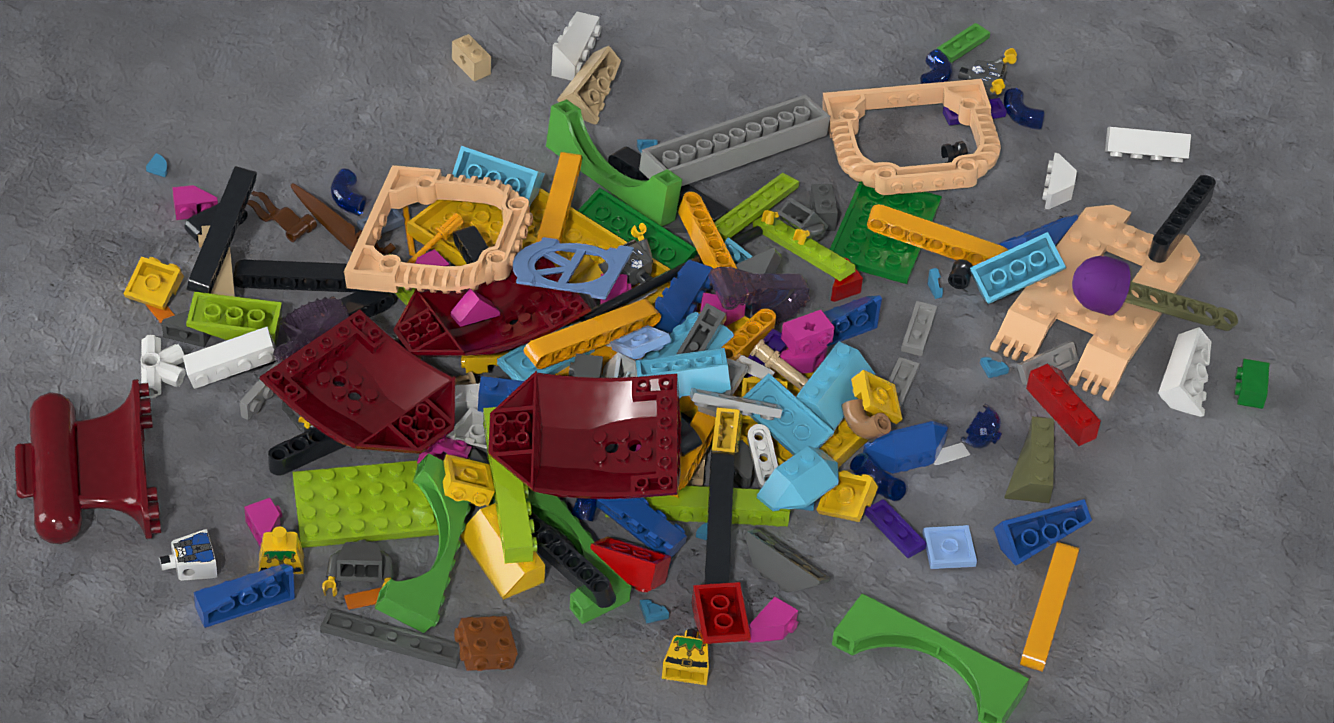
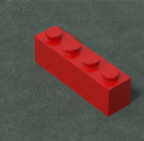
M1048 363L1031 370L1026 389L1078 446H1081L1096 439L1101 420L1075 394L1062 370Z

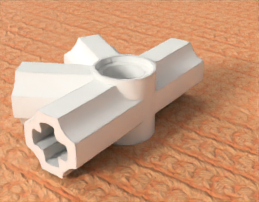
M147 335L142 339L140 359L141 383H148L150 396H146L147 398H156L158 395H161V381L175 387H180L186 374L184 368L176 366L184 362L182 348L178 344H174L161 351V338L155 335Z

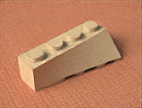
M610 46L592 53L557 99L558 102L567 99L581 109L583 120L592 124H597L599 121V112L604 108L605 96L610 92V83L614 80L621 62Z

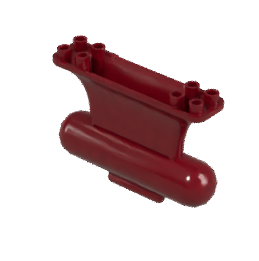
M139 379L132 380L130 393L120 407L106 415L87 420L76 421L74 405L68 397L62 394L49 392L39 396L32 403L30 409L31 443H19L15 446L16 494L21 499L33 497L34 526L41 539L48 543L59 545L71 541L79 534L81 528V509L99 508L112 509L129 515L140 525L146 539H152V534L161 533L157 487H147L144 429L153 428L152 414L143 415L151 413L150 398L141 397L150 396L148 383H139Z

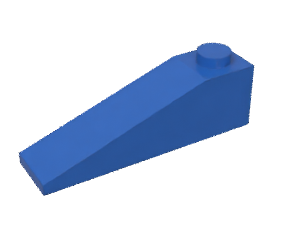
M1076 214L1060 218L1042 225L1040 228L1027 231L1018 237L1015 236L1002 241L998 245L1010 250L1047 232L1054 245H1056L1075 223L1078 216Z

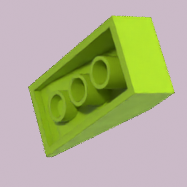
M194 292L186 326L224 340H230L268 327L276 345L282 321V302Z

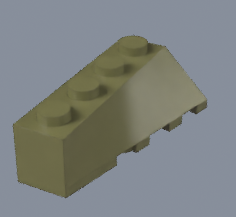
M1032 416L1027 437L1004 499L1040 503L1050 502L1054 469V419Z

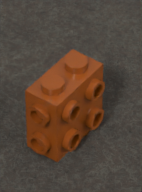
M507 616L461 618L458 628H455L454 637L455 641L459 642L460 659L464 661L466 671L513 668L518 652Z

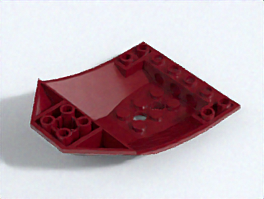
M543 256L535 263V270L556 267L552 261ZM512 267L506 279L494 280L489 285L485 281L478 286V289L474 290L490 300L500 311V316L460 327L451 317V311L470 288L464 289L463 293L459 294L456 291L444 294L441 290L431 293L430 289L420 292L416 288L393 331L406 350L416 356L458 357L490 355L527 344L534 339L548 335L591 312V309L577 292L517 284V277ZM562 273L544 275L542 277L558 282ZM514 319H517V320H518V321H517L515 324H513V325L509 324V322H510L511 320H514Z
M358 310L259 378L281 400L311 425L338 443L355 449L421 454L454 430L455 376L451 377L437 370L406 350L361 310ZM336 381H340L345 385L336 386L333 383ZM350 393H358L361 398L359 400H351L348 395Z
M536 370L490 413L488 453L527 487L538 493L583 499H627L678 495L681 473V413L678 374L590 378L537 373ZM610 444H617L618 450L614 453L606 452V447ZM634 444L641 445V448L637 451L629 450Z

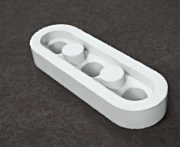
M756 424L749 429L747 440L757 483L762 488L766 482L764 479L770 477L774 469L778 467L769 429L765 425ZM760 435L763 439L758 441L755 439V436ZM765 456L767 461L763 462L759 458Z

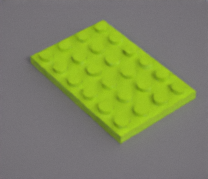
M418 460L292 472L299 537L302 548L339 545L359 540L370 542L439 535L431 505L418 484L413 482Z

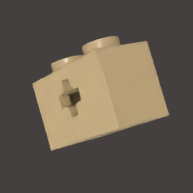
M469 34L452 41V60L474 82L491 75V56Z

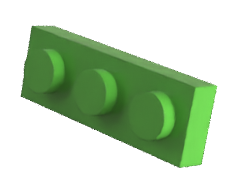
M974 23L937 47L936 54L951 64L989 39L990 32L979 24Z

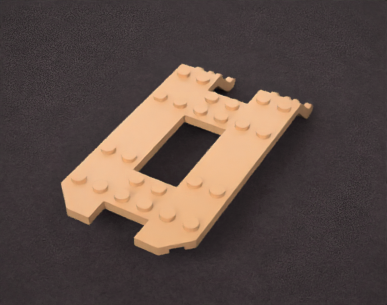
M1115 205L1086 207L1056 246L1066 269L1025 287L1009 308L1001 328L991 344L990 350L998 352L1002 343L1008 345L1003 352L1005 357H1009L1014 348H1016L1012 355V360H1018L1023 351L1028 353L1024 357L1023 361L1038 354L1043 340L1055 320L1063 321L1093 334L1087 343L1075 372L1069 380V384L1075 387L1078 385L1081 377L1086 378L1087 381L1084 382L1082 387L1083 391L1087 392L1092 383L1095 382L1091 394L1097 395L1102 385L1107 388L1102 398L1110 401L1127 364L1163 313L1126 302L1123 303L1122 307L1115 314L1110 316L1085 308L1074 295L1072 280L1076 269L1085 260L1095 256H1103L1107 251L1142 266L1132 282L1176 294L1198 263L1200 253L1190 237L1185 235L1165 262H1154L1148 257L1154 235L1126 224L1132 212ZM1131 290L1133 295L1139 298V295L1134 290ZM1150 295V298L1155 303H1158L1156 298Z

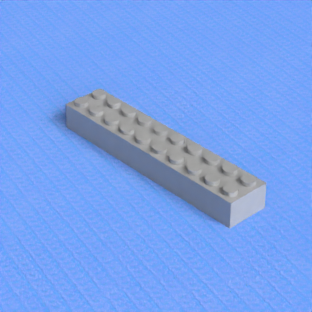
M803 95L642 149L639 170L650 179L653 175L668 169L682 179L681 186L825 137L827 136L830 115L807 95Z

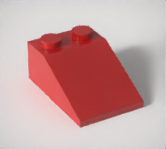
M608 536L592 543L590 546L593 552L627 584L635 586L637 591L649 592L666 582L671 560L669 555Z
M740 582L693 585L691 604L695 624L703 644L751 641Z

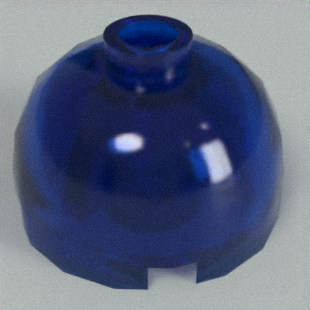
M986 403L982 406L986 410L983 413L979 411L967 428L966 433L969 434L967 438L962 436L960 439L973 448H985L991 442L996 444L1002 435L999 432L1001 418Z

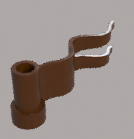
M256 191L251 193V195L257 196L263 201L270 214L266 213L253 200H248L247 205L254 209L262 221H276L287 231L286 237L289 241L295 242L305 233H310L317 228L316 220L311 215L306 214L299 218L288 207L276 208L265 193Z

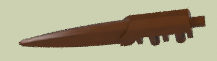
M292 183L290 185L292 190L311 214L338 241L353 252L362 230L356 233V228L345 221L316 197ZM378 243L374 246L384 256L391 254L396 249L392 243H389L385 248H380Z

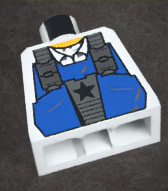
M207 529L173 540L171 542L172 554L159 557L162 571L176 568L178 579L181 581L217 578L216 560Z

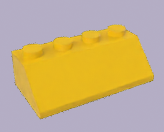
M494 503L479 509L466 524L460 538L504 600L544 583L545 564L536 551L533 552V561L504 563L496 505Z

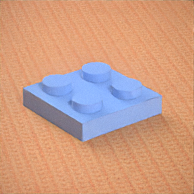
M647 325L611 341L610 344L612 350L632 359H640L647 352L662 349L671 340L668 333Z
M969 525L923 528L922 534L924 541L927 543L926 552L930 569L976 567L977 559Z

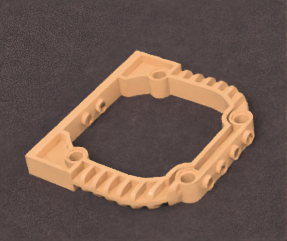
M982 79L823 93V110L830 115L828 132L830 138H832L839 165L850 178L858 182L863 181L865 186L875 188L879 194L893 195L973 187L977 184L978 178L984 176L989 169L994 167L1000 156V140L991 116V105ZM943 103L944 107L959 115L958 120L961 124L971 127L977 145L975 153L958 156L950 163L899 167L890 162L874 163L864 157L857 146L855 135L859 131V119L865 115V110Z
M392 165L344 270L346 287L349 289L397 293L399 287H404L405 290L409 291L412 288H417L420 292L430 289L431 293L441 290L444 294H449L450 291H456L459 294L468 288L476 290L485 281L489 285L494 280H504L511 272L515 256L522 250V241L527 238L528 226L532 225L533 214L530 213L529 201L525 197H520L518 191L515 192L510 184H502V181L499 179L490 181L489 177H484L483 180H480L477 176H472L471 179H468L465 175H460L457 178L453 174H447L445 177L442 176L441 169ZM436 200H454L485 203L502 210L504 224L495 246L484 250L480 254L478 261L470 264L446 267L401 262L400 257L397 255L384 256L374 248L376 241L381 237L383 226L385 227L387 224V217L391 209H401L416 202L429 205L436 202Z

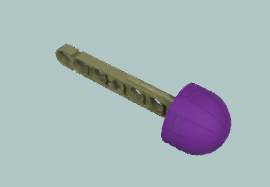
M1091 257L1076 269L1073 276L1072 288L1078 301L1085 308L1101 314L1113 315L1126 302L1206 326L1215 325V328L1224 331H1230L1238 323L1237 315L1229 309L1217 308L1212 304L1130 281L1131 275L1128 264L1111 257ZM1131 290H1134L1139 295V298L1135 297ZM1150 295L1154 296L1158 303H1155L1150 298ZM1187 306L1191 307L1194 313H1191ZM1205 311L1209 312L1213 319L1209 318ZM1224 316L1230 320L1231 324L1225 321Z

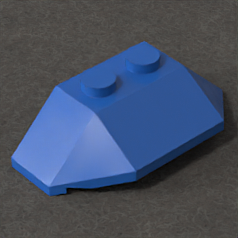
M930 421L890 431L872 443L864 444L862 461L892 474L929 466L935 463L946 442L948 427L946 424Z

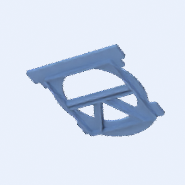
M543 237L540 242L523 248L515 256L513 271L517 277L516 283L590 294L591 298L605 300L633 253L634 247L619 245L617 249L609 248L604 250L587 244L559 243L558 239ZM565 251L575 254L570 261L555 252ZM585 254L600 256L607 262L608 270L600 278L584 283H568ZM543 256L561 267L535 270V263ZM563 273L558 282L542 277L544 275Z

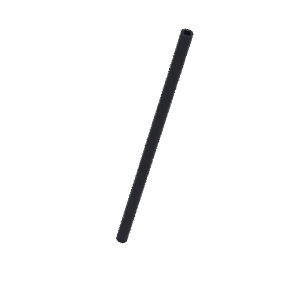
M756 226L731 240L741 246L761 236L763 230L760 226ZM699 255L690 259L703 264ZM686 262L592 308L591 312L579 318L580 322L613 311L672 281L674 277L677 278L678 272Z

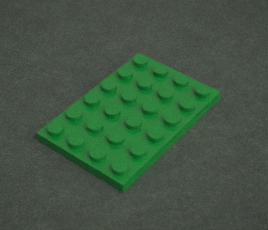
M863 181L859 182L829 250L843 258H848L858 271L907 284L922 248L871 231L867 226L871 208L874 205L880 204L933 222L941 204L942 196L928 192L882 195L877 193L875 188L865 186Z

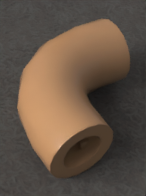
M862 399L847 401L841 405L848 427L857 436L870 440L882 437L891 431L889 418L883 413H877L869 417L866 410H864Z

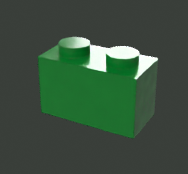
M1243 359L1242 366L1237 367L1235 379L1239 380V382H1236L1234 395L1238 396L1237 405L1264 408L1268 394L1270 363Z

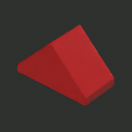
M856 268L854 273L841 281L835 279L832 287L831 301L836 302L861 293L863 278Z

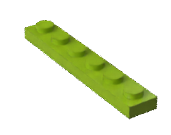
M781 173L714 222L723 241L725 242L728 237H733L760 217L765 210H769L799 187V181L785 173Z
M762 217L753 221V228L760 226L764 236L835 279L841 281L855 272V265L813 239L806 238L804 245L798 244V240H792L796 229L775 218L773 225L762 222Z

